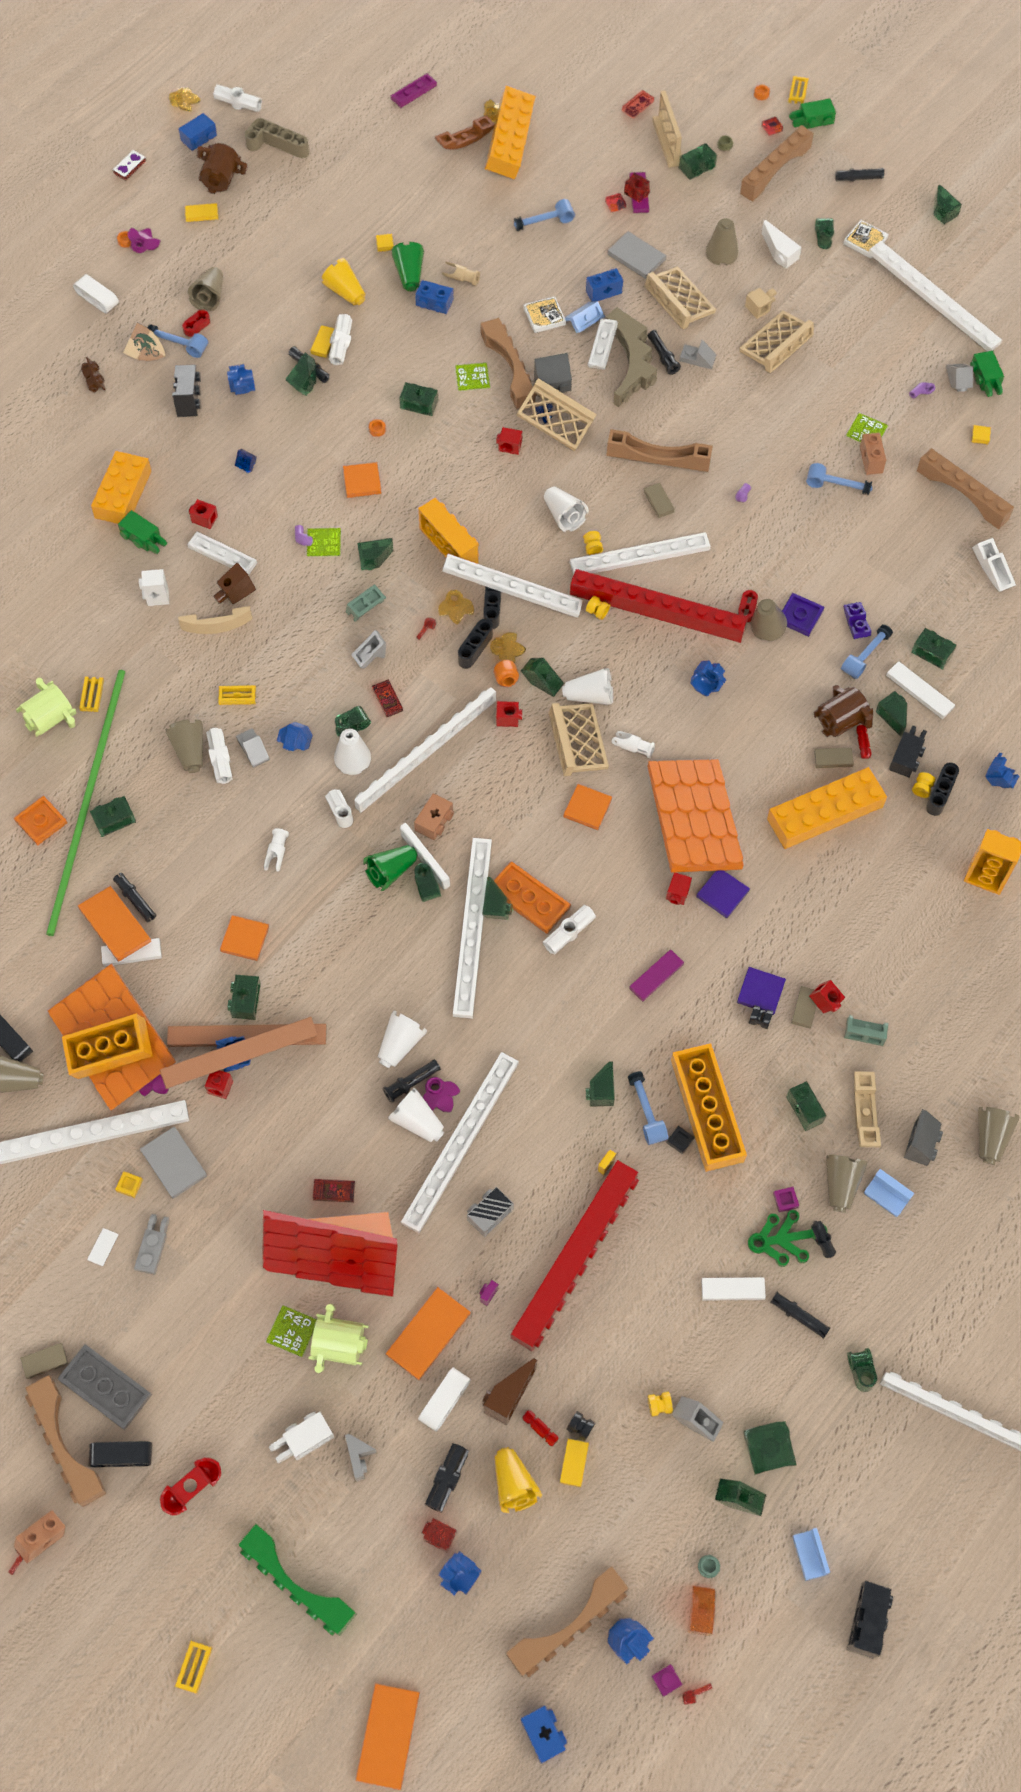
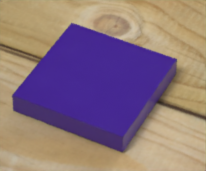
M792 592L782 612L786 616L788 628L809 637L825 607Z
M724 870L716 871L697 893L696 897L725 918H728L748 894L750 888Z
M748 967L737 1003L750 1008H754V1005H757L763 1010H772V1015H774L786 979Z

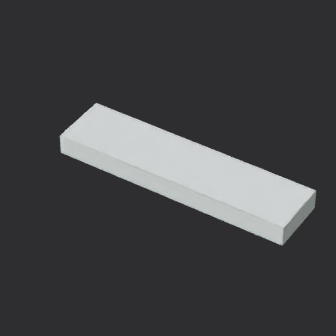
M196 532L187 544L188 548L229 568H232L238 562L248 575L257 564L256 559L199 532Z
M899 661L886 674L888 678L942 720L955 707V704Z
M406 823L401 825V836L409 846L415 848L418 858L444 890L450 887V878Z

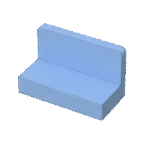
M596 301L588 302L564 318L566 321H571L576 333H580L605 316L599 302Z
M879 1169L864 1191L866 1196L895 1217L899 1216L914 1195L911 1190L881 1169Z
M817 1528L793 1535V1541L805 1581L828 1575L830 1570Z

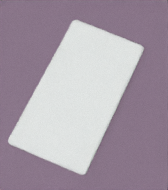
M103 1228L87 1260L103 1266L118 1234Z

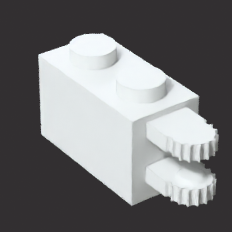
M312 1412L299 1425L296 1423L290 1425L285 1429L286 1433L282 1434L283 1437L269 1446L271 1451L279 1449L286 1443L290 1448L278 1455L276 1458L277 1463L293 1455L296 1460H299L334 1438L321 1412L317 1414Z

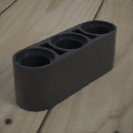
M485 586L483 619H489L493 623V629H496L500 623L502 592Z
M489 619L478 621L458 649V664L462 668L472 667L493 637V623Z
M949 762L943 766L927 803V812L933 816H938L943 812L957 779L959 767L955 763Z
M0 1015V1046L11 1059L22 1062L33 1053V1050Z
M152 1442L90 1443L89 1467L151 1466Z

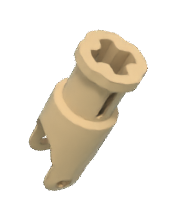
M445 262L450 266L456 267V271L453 274L442 272L444 276L461 282L467 281L474 286L478 284L480 271L468 270L467 267Z

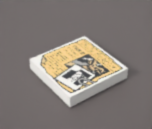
M860 220L845 238L843 244L872 258L868 254L870 248L880 241L884 243L889 234Z
M555 296L524 304V311L534 333L566 325V320Z

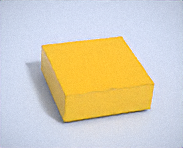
M392 234L376 235L378 252L392 250L394 247Z
M974 425L972 429V443L989 445L991 427Z
M611 1149L598 1164V1172L602 1175L606 1173L615 1161L616 1153Z
M123 1171L115 1191L135 1198L143 1179Z

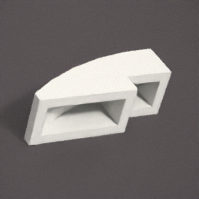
M993 538L972 547L981 567L999 592L1016 585L1003 553H999Z

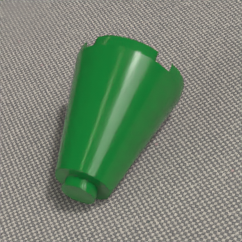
M404 242L392 248V258L403 288L413 292L420 285L424 250L420 243L409 242L408 245H404Z
M405 845L368 855L363 859V865L367 864L368 869L365 872L370 882L376 888L381 887V891H384L417 861L418 854L414 847Z

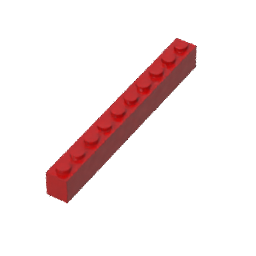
M576 569L570 583V595L586 600L596 596L601 602H606L611 607L741 643L748 620L746 616Z
M619 1160L616 1161L511 1333L512 1340L530 1351H533L535 1347H540L545 1338L542 1336L546 1329L550 1330L555 1322L553 1316L556 1311L561 1312L566 1304L564 1298L567 1293L571 1295L577 1285L575 1283L578 1275L580 1277L583 1276L588 1267L585 1265L589 1258L593 1259L597 1253L598 1248H596L599 1240L601 1242L604 1241L609 1232L606 1230L609 1224L613 1225L617 1220L619 1214L616 1212L619 1207L624 1208L629 1199L627 1194L630 1189L634 1191L640 1181L637 1179L638 1171Z

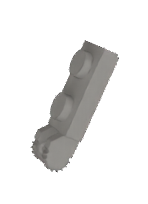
M152 1214L150 1216L134 1266L135 1271L156 1274L167 1237L166 1231L169 1217H163L160 1232L154 1231L157 1215Z

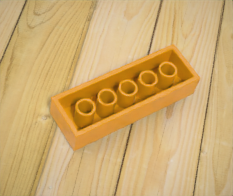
M505 86L487 156L486 170L512 179L516 178L522 161L536 96Z
M867 767L770 808L767 820L783 848L787 849L883 808L887 796L871 769Z
M709 1043L673 1052L671 1063L705 1172L745 1162L747 1153L712 1044Z

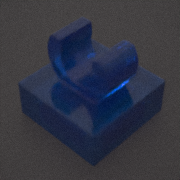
M552 403L546 404L548 412L552 411ZM543 405L535 407L536 414L545 413ZM546 416L539 417L542 418L544 424L548 423Z
M241 448L237 452L234 466L250 473L253 471L257 457Z

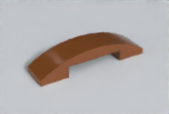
M485 115L473 120V126L453 134L446 131L435 136V140L444 149L463 148L486 136L494 129L495 124Z

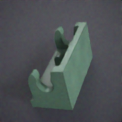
M374 584L347 604L346 613L348 615L352 614L356 622L365 613L384 602L386 597Z
M849 1015L844 1038L884 1046L887 1040L889 1023L884 1022L882 1025L853 1019V1016Z

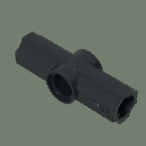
M452 1443L444 1463L440 1465L433 1481L434 1485L425 1503L426 1506L437 1512H443L451 1492L455 1490L460 1479V1472L468 1457L469 1450Z

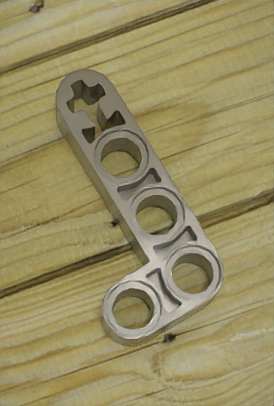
M256 119L245 132L246 146L250 151H257L266 143L298 158H305L309 155L307 137L266 119Z

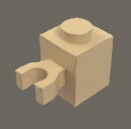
M761 288L751 291L746 296L745 307L758 319L770 312L771 304L776 300L774 296L777 292L773 288L767 293Z

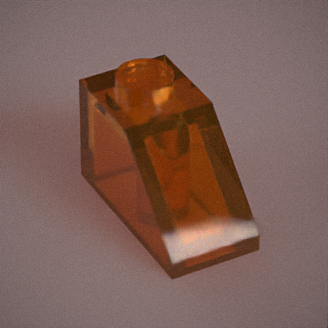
M693 1586L688 1633L711 1636L713 1634L715 1615V1589Z

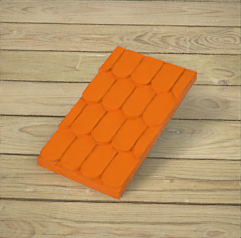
M719 759L648 761L647 767L671 873L742 870L744 866L743 856L737 838L738 834L731 813Z
M113 964L107 966L48 1010L50 1017L63 1036L133 1014H138L145 1018L153 1056L89 1076L110 1110H113L160 1075V1069L176 1063L174 1057Z

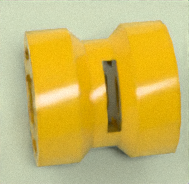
M590 531L584 534L583 540L586 544V553L588 555L602 553L603 544L600 542V533L598 531Z
M593 596L586 606V612L595 614L596 618L600 620L605 618L610 609V604L601 602L596 596Z
M920 772L916 779L917 783L913 785L912 792L920 798H928L931 793V787L934 786L936 779L929 773Z
M669 1391L662 1392L661 1396H656L655 1394L647 1396L651 1417L658 1416L662 1412L665 1414L673 1413Z

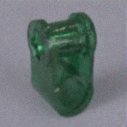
M816 218L815 233L817 244L822 249H829L832 246V237L834 236L833 218Z
M356 706L335 718V732L339 737L345 729H354L358 732L366 729L371 724V720L361 706Z
M425 863L418 864L414 869V874L422 902L441 897L438 883L430 866Z
M865 1348L864 1351L857 1353L847 1352L848 1364L857 1389L862 1392L871 1391L877 1382V1374L870 1349ZM861 1377H869L871 1384H864Z

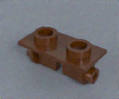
M86 357L87 363L82 364L81 370L84 378L87 379L88 389L93 393L97 392L100 387L106 390L104 386L105 380L99 373V365L96 361Z

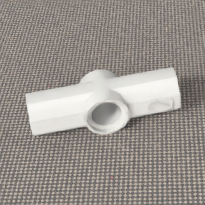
M216 85L213 94L215 99L231 103L232 107L237 110L246 108L255 112L260 111L261 98L244 93V90L240 87L230 89Z
M347 314L338 315L335 330L330 338V344L332 345L328 360L334 365H342L344 363L346 349L351 341V335L349 334L352 319Z
M211 728L206 734L217 783H229L233 778L222 729Z
M583 905L570 918L563 920L561 926L543 941L546 950L555 955L569 941L575 940L578 933L596 918L593 910L589 906ZM572 928L574 931L567 932L565 929Z

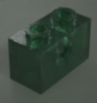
M705 143L681 155L679 169L691 180L716 167L717 154Z
M405 382L399 397L400 409L433 416L438 403V390Z
M925 628L914 643L911 653L943 670L953 656L957 645L951 640L939 636L936 632Z
M125 796L114 798L111 802L98 805L90 811L101 837L136 822Z
M235 975V981H232L230 986V992L233 993L232 999L228 1000L227 1006L232 1018L256 1020L261 988L259 976Z
M803 1082L789 1089L786 1098L804 1130L808 1131L822 1124L827 1115L808 1082Z

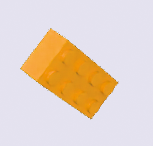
M115 451L91 504L96 519L118 524L131 510H135L151 474L148 458Z
M433 498L418 508L420 530L445 558L450 554L478 564V541L468 534L467 529L457 522L453 514L447 511L444 503Z
M987 829L970 862L964 882L1000 895L1018 863L1021 854V841L1015 837L1005 836L996 830Z
M138 1014L62 1037L68 1074L76 1079L88 1077L153 1056L145 1018Z

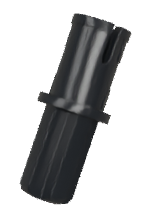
M814 1221L811 1228L816 1237V1244L820 1245L825 1258L835 1256L836 1250L831 1242V1235L827 1233L822 1221Z

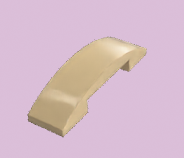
M250 606L232 609L233 615L197 620V616L194 614L180 616L178 620L181 630L186 632L216 634L243 626L252 620Z
M854 1072L855 1119L860 1147H881L875 1101V1072Z

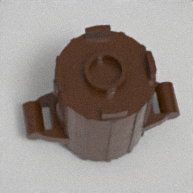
M216 143L209 144L208 147H198L197 158L204 161L199 173V181L208 188V192L215 194L216 192L227 191L234 173L246 174L247 163L242 162L241 156L238 157L237 152L227 144Z
M838 685L833 686V698L818 706V709L814 711V718L818 717L824 728L822 733L826 737L830 735L838 737L860 723L868 729L873 727V708L870 709L866 697L860 690L854 687H848L844 690Z

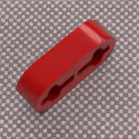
M199 310L184 321L182 325L184 334L192 337L210 324L209 313L206 310Z
M747 590L743 593L738 609V614L745 616V609L748 610L746 616L748 617L747 623L752 620L758 601V594L753 590ZM748 597L752 598L751 603H747Z

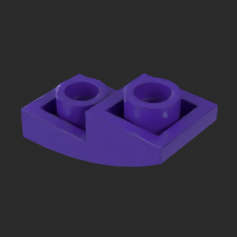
M862 603L845 604L843 608L853 639L871 636L872 631L866 620L867 613Z

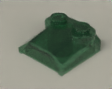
M786 1421L753 1427L743 1432L754 1475L797 1465L790 1440V1430L786 1425Z

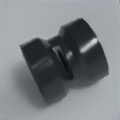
M754 1005L749 1024H758L762 1028L768 1029L773 1011L769 1009L763 1010L760 1006Z
M577 1411L566 1430L578 1434L579 1438L585 1442L596 1422L591 1419L586 1420L583 1414Z

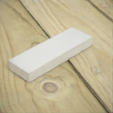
M600 320L588 362L589 368L605 370L618 325L616 320Z
M151 939L152 942L119 962L107 946H101L102 964L106 967L110 964L120 965L161 959L160 939Z
M764 1277L701 1279L702 1300L766 1299Z

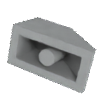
M963 363L946 365L952 388L957 389V391H967V388L973 387V366Z
M681 1396L672 1414L684 1426L713 1442L724 1423L700 1402Z

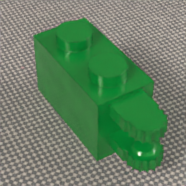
M831 98L800 104V109L790 112L789 118L793 120V127L797 128L802 125L806 129L834 124L836 110Z
M994 351L974 354L970 366H973L976 384L980 386L981 391H985L987 397L993 395L992 389H995L997 395H1001L1003 393L1002 382L1004 374Z
M132 510L118 523L120 535L125 540L129 539L139 549L142 548L147 552L150 550L158 554L160 549L155 543L164 547L167 545V541L160 535L159 528Z

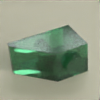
M938 185L933 215L945 225L959 216L962 204L943 186Z
M306 352L285 379L305 396L313 390L316 384L315 359Z
M392 538L357 543L361 570H373L383 564L394 551Z
M530 658L521 670L522 674L532 685L552 697L564 685V682L544 658Z
M894 691L878 703L876 713L901 737L907 726V702L902 695Z
M487 877L482 915L485 918L508 920L509 915H512L513 904H511V901L491 877Z
M613 1061L608 1062L590 1080L589 1088H585L586 1100H589L590 1107L614 1106Z
M721 1478L715 1496L716 1501L728 1507L757 1516H762L766 1494L741 1481Z

